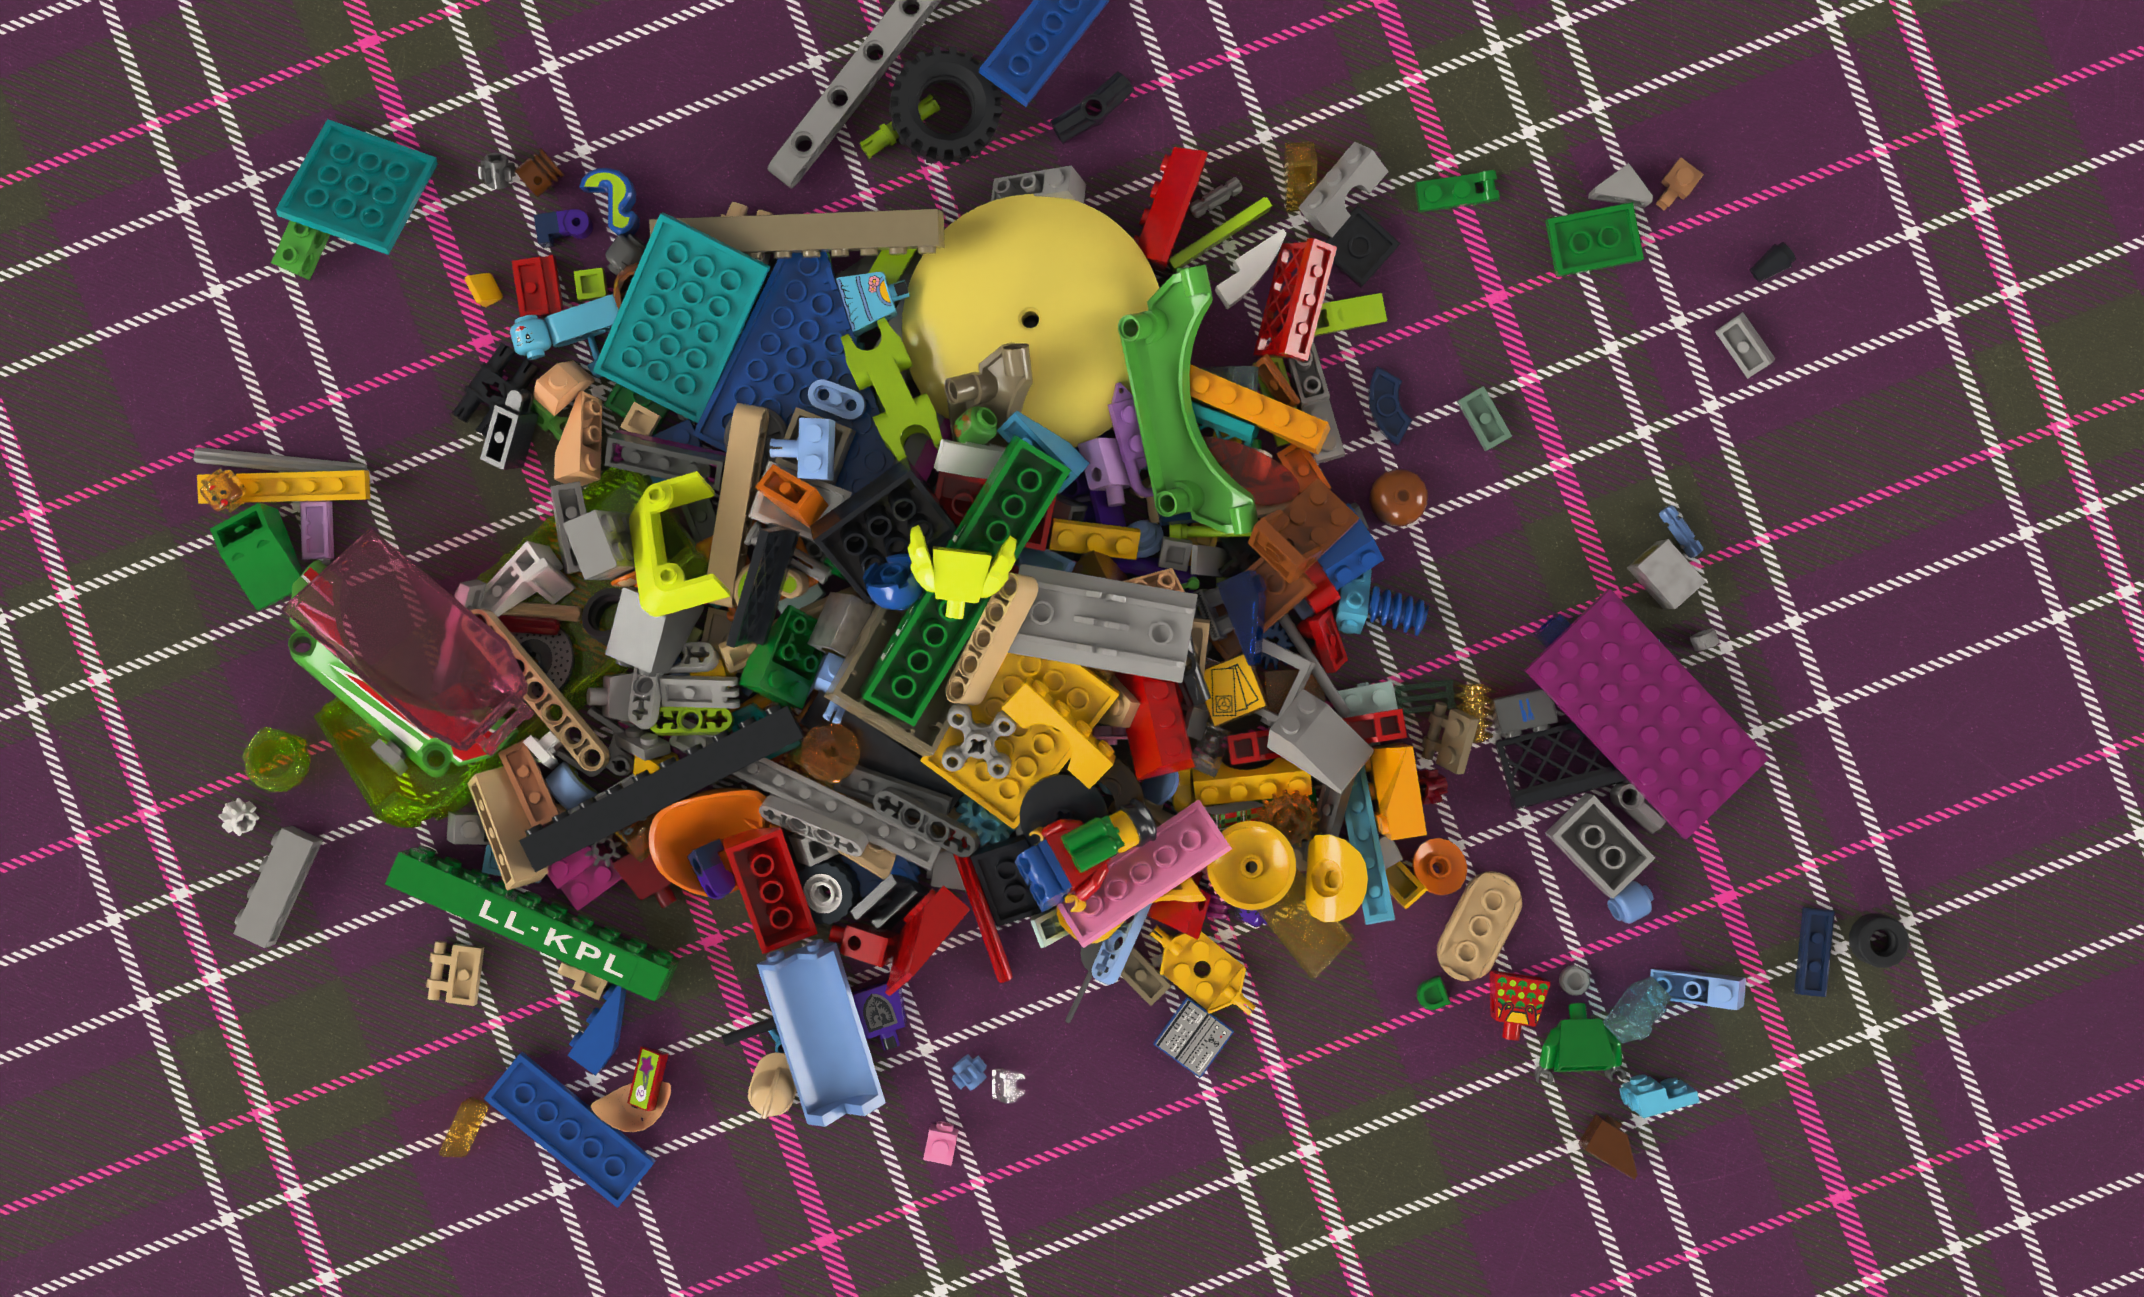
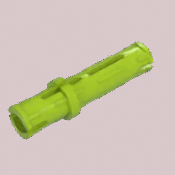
M931 94L918 103V110L922 121L935 112L940 111L939 105L936 100H932L933 96ZM892 121L887 125L883 123L879 126L880 130L864 141L859 142L861 149L864 153H867L866 156L869 159L889 144L893 146L897 143L896 139L899 138L896 130H893Z

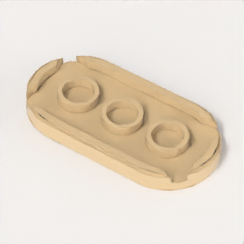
M1489 871L1475 876L1466 886L1437 945L1439 964L1451 977L1460 981H1472L1483 977L1491 970L1522 908V896L1513 879L1500 872Z

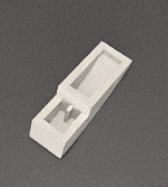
M1284 229L1234 260L1233 267L1237 273L1217 285L1215 289L1227 310L1246 296L1267 272L1286 236Z

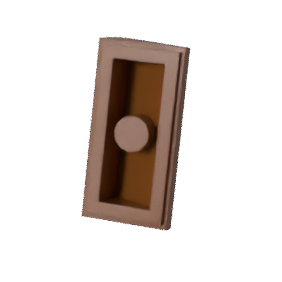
M1265 354L1252 365V368L1275 400L1293 408L1301 403L1299 397L1268 354Z

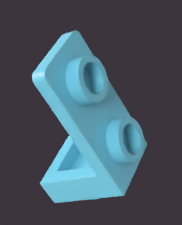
M1371 569L1340 588L1341 599L1334 616L1338 631L1346 634H1361L1368 616Z

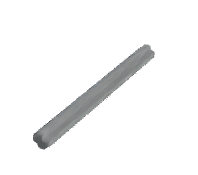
M197 447L194 450V461L202 464L281 472L368 470L367 465L360 463Z

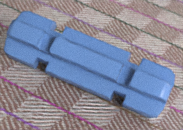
M1672 505L1664 508L1659 513V516L1664 523L1669 524L1668 529L1678 543L1684 545L1685 548L1683 550L1688 557L1693 558L1703 551V546L1698 540H1694L1695 535L1683 518L1678 517L1679 513Z

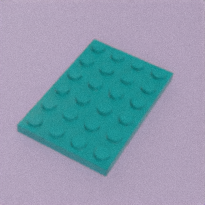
M664 212L660 213L593 372L698 423L727 365L771 266Z

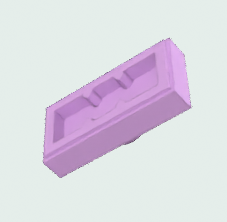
M300 501L302 559H334L332 501Z

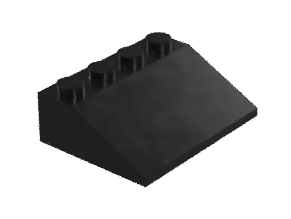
M905 457L813 523L810 529L813 541L865 603L868 604L872 599L867 592L863 580L865 571L875 562L878 563V566L887 563L886 557L909 554L907 548L910 544L912 527L920 526L931 558L933 557V546L946 548L958 527L908 458Z

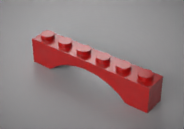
M1402 708L1342 718L1367 744L1407 738ZM1269 730L1226 736L1230 764L1237 765L1281 758L1280 755L1267 748Z

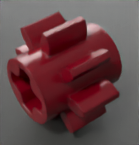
M1438 769L1418 771L1422 804L1443 802L1441 795L1448 793L1446 777L1438 774Z

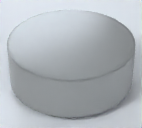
M1571 965L1562 970L1559 976V983L1565 992L1577 996L1587 991L1590 985V977L1583 968Z

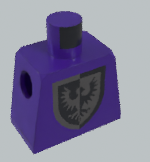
M888 980L852 992L866 1039L879 1036L884 1050L900 1045L896 1030L905 1027L907 1023L902 988L900 987L891 996H888L885 993Z

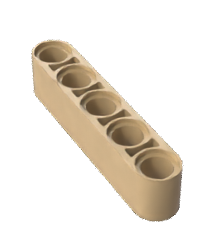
M1009 572V579L1006 584L991 596L947 682L945 693L950 702L978 705L983 701L1037 596L1038 583L1035 578Z

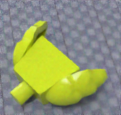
M917 525L911 528L910 544L907 548L912 561L910 568L916 581L927 592L935 593L936 599L947 600L945 617L964 619L965 602L979 603L980 598H988L994 595L1006 584L1009 579V572L1016 561L1015 550L1017 540L1010 535L992 562V555L989 552L933 546L932 563L920 526Z

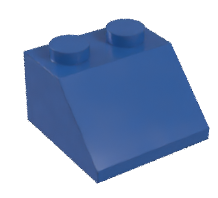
M1347 503L1346 505L1357 515L1352 506ZM1359 519L1317 561L1336 590L1382 562L1384 558L1374 538L1361 519Z

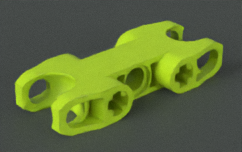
M885 317L877 320L882 338L879 345L873 350L865 351L857 348L849 334L840 337L845 350L846 363L859 391L873 385L885 409V412L872 418L885 446L892 452L897 461L899 462L907 457L904 451V444L906 439L915 433H924L929 436L935 448L939 450L940 442L943 438L936 411L927 393L912 398L900 372L913 367V364L901 338L894 332Z

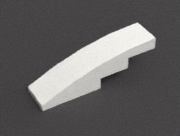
M941 439L934 468L941 472L988 479L1007 447L993 444L986 446L967 441L966 443Z

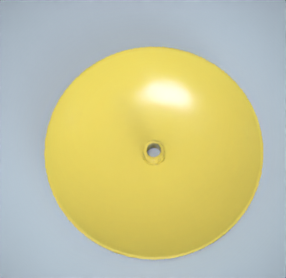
M1034 194L1015 195L993 200L959 217L944 230L945 248H936V253L923 254L908 285L910 297L904 300L902 312L903 344L913 364V367L909 368L921 395L927 393L935 411L950 419L945 393V380L967 373H979V363L1003 344L1011 342L1029 344L1033 383L1027 393L1021 413L1070 442L1074 448L1078 447L1080 443L1103 435L1113 427L1108 405L1112 402L1116 383L1121 382L1132 394L1121 338L1118 332L1119 320L1128 314L1148 311L1147 301L1159 290L1152 267L1143 251L1134 239L1110 217L1093 207L1071 199L1034 196ZM1033 315L1039 318V322L1035 327L1027 328L1024 326V320L1028 316Z

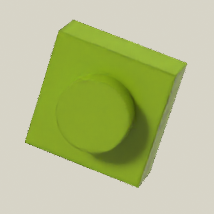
M604 268L574 271L578 301H590L608 296Z

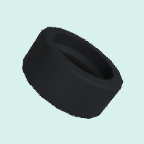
M605 588L596 592L589 598L582 613V623L586 632L606 646L608 645L612 629L601 631L599 623L604 611L611 605L619 603L622 590L618 588Z

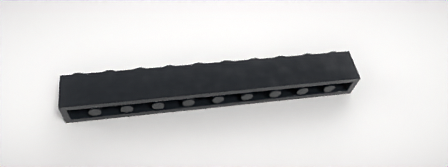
M781 703L765 710L766 717L756 721L753 716L738 724L740 730L732 734L725 730L711 737L714 743L704 748L699 743L685 750L686 757L676 761L675 757H671L658 764L660 770L652 774L648 770L632 777L633 784L623 788L620 783L605 791L607 797L599 801L592 797L578 804L581 810L571 815L566 810L552 817L553 824L543 828L540 823L526 830L527 837L519 840L534 871L537 872L804 738L805 735L790 705L783 708Z

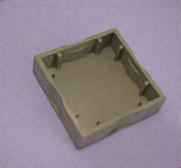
M876 604L824 697L922 757L934 755L950 726L947 720L949 709L952 705L956 704L947 699L945 688L969 640L966 641L921 717L913 727L863 699L859 691L908 610L885 609Z

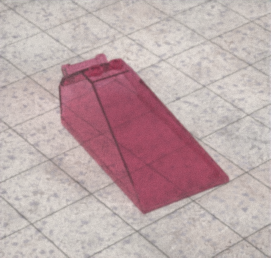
M371 528L281 608L290 618L414 726L458 750L467 751L476 743L491 757L497 751L496 747L525 719L529 720L535 714L521 700L527 693L528 683L508 642ZM512 707L515 708L517 711L488 739L483 736Z

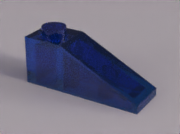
M1247 570L1217 583V587L1248 666H1257L1261 664L1266 597L1263 591L1266 590V585L1260 574L1257 575L1255 571Z

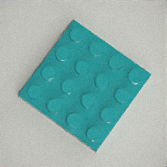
M327 119L275 210L279 217L389 255L438 165L437 158Z

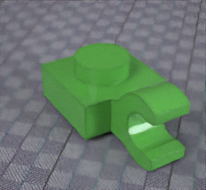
M534 399L531 410L539 414L537 424L545 432L550 430L554 437L560 441L563 433L560 428L566 426L568 417H558L557 414L553 416Z

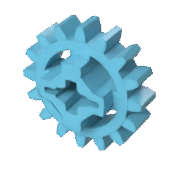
M966 794L958 800L960 805L956 808V812L962 815L957 821L964 823L965 826L973 829L978 834L981 846L988 842L993 844L1006 840L1015 831Z

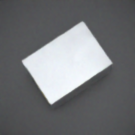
M1669 539L1656 541L1627 567L1663 610L1676 609L1706 583Z
M830 592L807 644L827 655L830 652L845 659L874 607L866 604L854 595Z

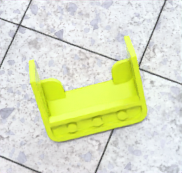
M697 471L650 485L629 517L640 605L649 615L654 617L731 596L730 590L713 573L686 581L685 573L680 566L674 563H667L660 512L715 496L713 488Z

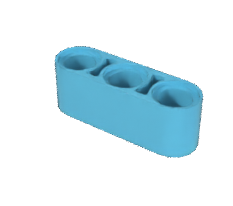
M613 294L551 314L545 317L544 320L553 347H563L585 340L590 336L609 332L619 310Z

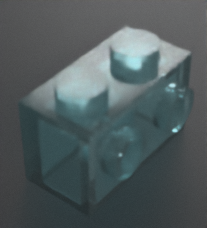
M1652 976L1635 982L1629 986L1603 1021V1024L1622 1044L1635 1039L1643 1040L1652 1032L1653 1028L1651 1026L1655 1020H1658L1667 1011L1665 1006L1672 997Z

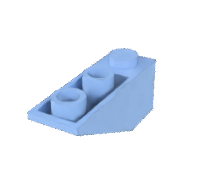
M1651 969L1649 998L1739 1010L1744 1007L1746 978L1714 973Z

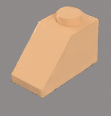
M574 360L557 363L536 380L533 397L555 416L577 397L579 391L586 390L594 383L595 379Z

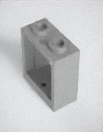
M1259 637L1248 659L1253 673L1263 652L1300 669L1279 715L1263 707L1246 713L1248 716L1252 712L1262 716L1261 722L1272 727L1304 689L1316 663L1265 638Z

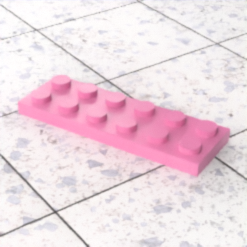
M1197 800L1157 827L1155 841H1149L1142 847L1134 846L1112 857L1108 864L1109 872L1100 889L1086 900V907L1083 911H1070L1075 906V901L1072 903H1065L1063 901L1057 904V907L1083 948L1232 849L1200 800Z

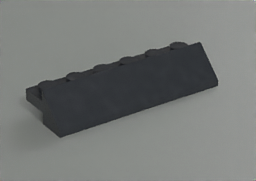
M820 690L800 721L801 725L862 767L953 797L948 814L951 812L962 796V791L920 761L921 755L845 710L840 724L832 723L836 711L833 712L830 721H827L823 714L830 700L825 698V693Z

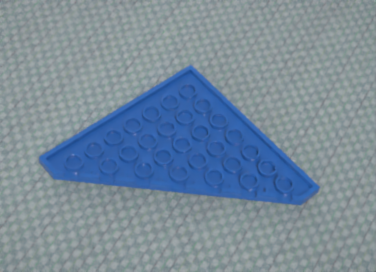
M820 252L821 257L804 258L803 253H792V258L777 260L692 435L727 452L724 443L725 428L733 416L737 403L769 408L778 413L784 419L787 426L790 424L796 407L825 419L834 420L836 423L856 431L836 485H834L852 492V496L890 469L895 456L885 446L872 418L880 414L872 387L870 386L859 391L846 363L845 350L840 337L849 334L856 347H859L852 331L827 252ZM824 379L857 391L866 401V410L860 418L848 420L816 408L809 401V387L815 381ZM822 390L820 392V399L827 400L829 392L828 390ZM850 400L847 403V409L849 411L856 409V402Z

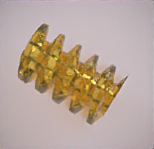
M1484 684L1454 685L1463 688V691L1455 694L1456 698L1463 700V703L1456 705L1455 709H1459L1479 719L1473 743H1481L1493 738V733L1485 731L1486 728L1493 726V722L1484 719V717L1493 714L1492 710L1484 708L1485 705L1492 703L1491 698L1484 696L1485 693L1492 691V687Z

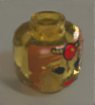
M219 468L201 481L203 486L200 489V493L215 511L219 512L227 509L231 513L245 503L241 497L246 494L247 489L232 470L223 471Z

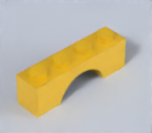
M1028 677L1008 697L1001 709L1023 729L1036 724H1045L1061 731L1067 738L1071 748V760L1068 770L1090 789L1114 765L1116 756L1113 754V748L1104 740L1098 741L1091 734L1093 731L1088 724L1082 720L1077 721L1069 714L1071 712L1069 707L1061 700L1055 701L1047 694L1049 690L1041 681L1037 679L1033 681Z
M1283 757L1276 758L1267 766L1252 770L1234 769L1226 766L1221 760L1198 762L1192 768L1195 802L1200 800L1202 805L1312 795L1311 775Z

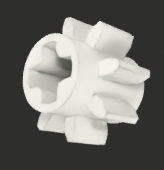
M240 798L226 803L222 814L218 816L224 822L222 827L228 833L234 831L238 836L250 830L252 831L256 820L259 819V816L254 812L256 807L250 801L244 803Z

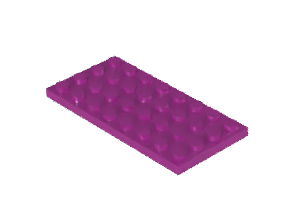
M1607 589L1524 669L1684 839H1688L1770 759L1611 589Z

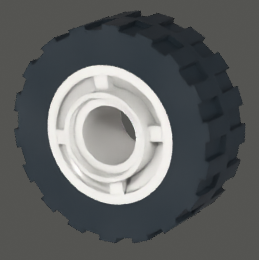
M831 857L811 867L806 866L797 874L813 921L817 924L827 923L828 925L842 920L857 905V900L860 897V882L857 880V874L855 871H852L850 865L843 863L838 858L832 859ZM822 885L829 888L831 896L824 893Z

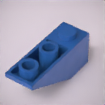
M612 984L604 994L603 998L606 1002L602 1008L596 1007L587 1018L586 1022L589 1023V1026L584 1033L579 1030L569 1043L573 1048L567 1056L595 1076L604 1068L619 1047L627 990L615 984Z

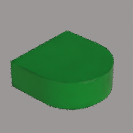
M1439 975L1423 981L1418 986L1416 991L1417 1000L1424 1008L1436 1010L1451 1004Z

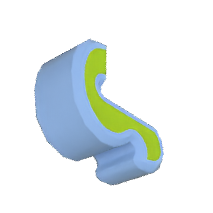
M562 761L546 777V783L551 794L567 810L579 806L578 804L600 794L578 776L576 768L566 761Z

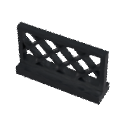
M769 523L768 528L760 529L726 642L727 646L735 648L752 642L760 645L767 644L799 538V531L775 523Z
M1574 722L1495 743L1511 797L1510 803L1513 811L1622 783L1628 779L1615 766L1605 768L1595 762L1600 753L1598 748L1592 759L1577 752L1584 738L1590 742L1592 741L1582 731L1577 729L1578 727ZM1571 730L1580 735L1573 749L1558 741L1564 731ZM1558 733L1555 739L1549 736ZM1543 737L1552 743L1546 756L1531 749L1536 738ZM1530 740V742H1529V744H1528L1527 746H1525L1524 744L1520 743V742H1524V741ZM1514 744L1525 750L1517 764L1506 757L1505 746ZM1556 745L1570 753L1563 767L1548 759ZM1527 753L1542 760L1535 774L1520 766ZM1573 756L1588 763L1583 774L1576 775L1567 769ZM1545 763L1560 770L1555 781L1548 782L1539 777ZM1509 765L1514 767L1512 774ZM1592 766L1599 769L1589 772ZM1518 770L1533 778L1527 788L1516 791L1513 778ZM1564 773L1571 776L1561 779ZM1536 780L1542 783L1541 785L1533 786Z

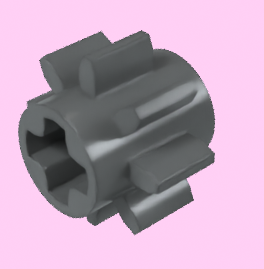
M502 153L487 154L484 160H481V165L477 166L479 179H485V184L492 189L506 188L509 182H513L512 177L516 176L515 164L512 162L508 163V158Z
M613 834L589 845L591 846V851H588L585 856L592 855L595 858L593 866H596L600 861H604L606 867H609L611 863L610 857L620 858V855L615 850L622 843H614L611 840ZM606 842L610 854L598 855L599 849L596 848V844L601 845Z

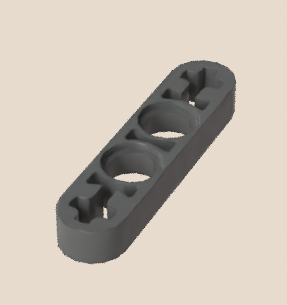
M887 787L878 792L874 797L873 805L880 815L957 856L968 857L979 847V836L973 829L895 788ZM887 796L891 797L890 803L893 804L889 808L885 806L886 801L884 798ZM904 803V806L900 810L898 806ZM909 808L918 810L920 813L919 822L915 823L909 820L907 817V810ZM938 821L944 824L946 828L944 836H938L934 833L932 828L934 822ZM955 830L956 833L953 835V837L955 838L949 841L948 839L951 837ZM964 836L968 838L967 843L969 846L967 848L962 847L963 842L961 839Z

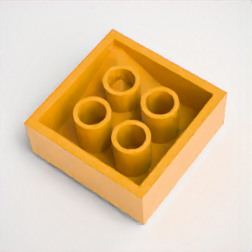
M1399 742L1371 747L1374 753L1364 764L1365 771L1370 773L1371 783H1368L1371 801L1374 800L1376 812H1374L1378 832L1390 840L1427 835L1413 746Z

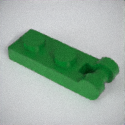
M1496 170L1416 182L1415 191L1418 212H1429L1500 200L1499 190H1496L1494 182L1497 180ZM1483 183L1484 192L1476 194L1475 184Z

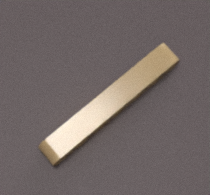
M737 403L733 411L707 575L713 573L730 590L731 596L709 602L711 604L730 608L737 606L734 598V584L746 564L748 546L744 542L753 521L748 516L757 493L755 486L760 478L769 424V410L764 407Z
M487 609L469 611L464 618V627L578 764L587 771H596L605 767L610 760L608 748L491 610ZM479 614L486 618V626L483 630H479L475 625V619ZM497 637H501L505 641L506 646L501 653L494 648V641ZM517 659L524 663L525 669L521 675H517L513 670V663ZM535 682L542 684L544 689L543 695L540 698L532 693V685ZM554 704L559 705L563 711L560 720H556L551 716L550 710ZM572 727H577L581 731L582 737L578 743L572 741L569 736ZM591 749L598 751L601 756L598 765L592 764L588 759Z

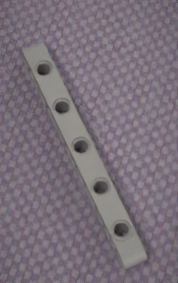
M896 0L768 165V171L790 188L797 185L941 0ZM913 4L919 7L918 12L913 15H908L904 12L908 5ZM874 50H881L883 52L882 58L876 61L869 59V55ZM839 95L848 97L846 104L843 106L833 104L834 99ZM809 140L812 142V146L808 151H798V145L802 141Z

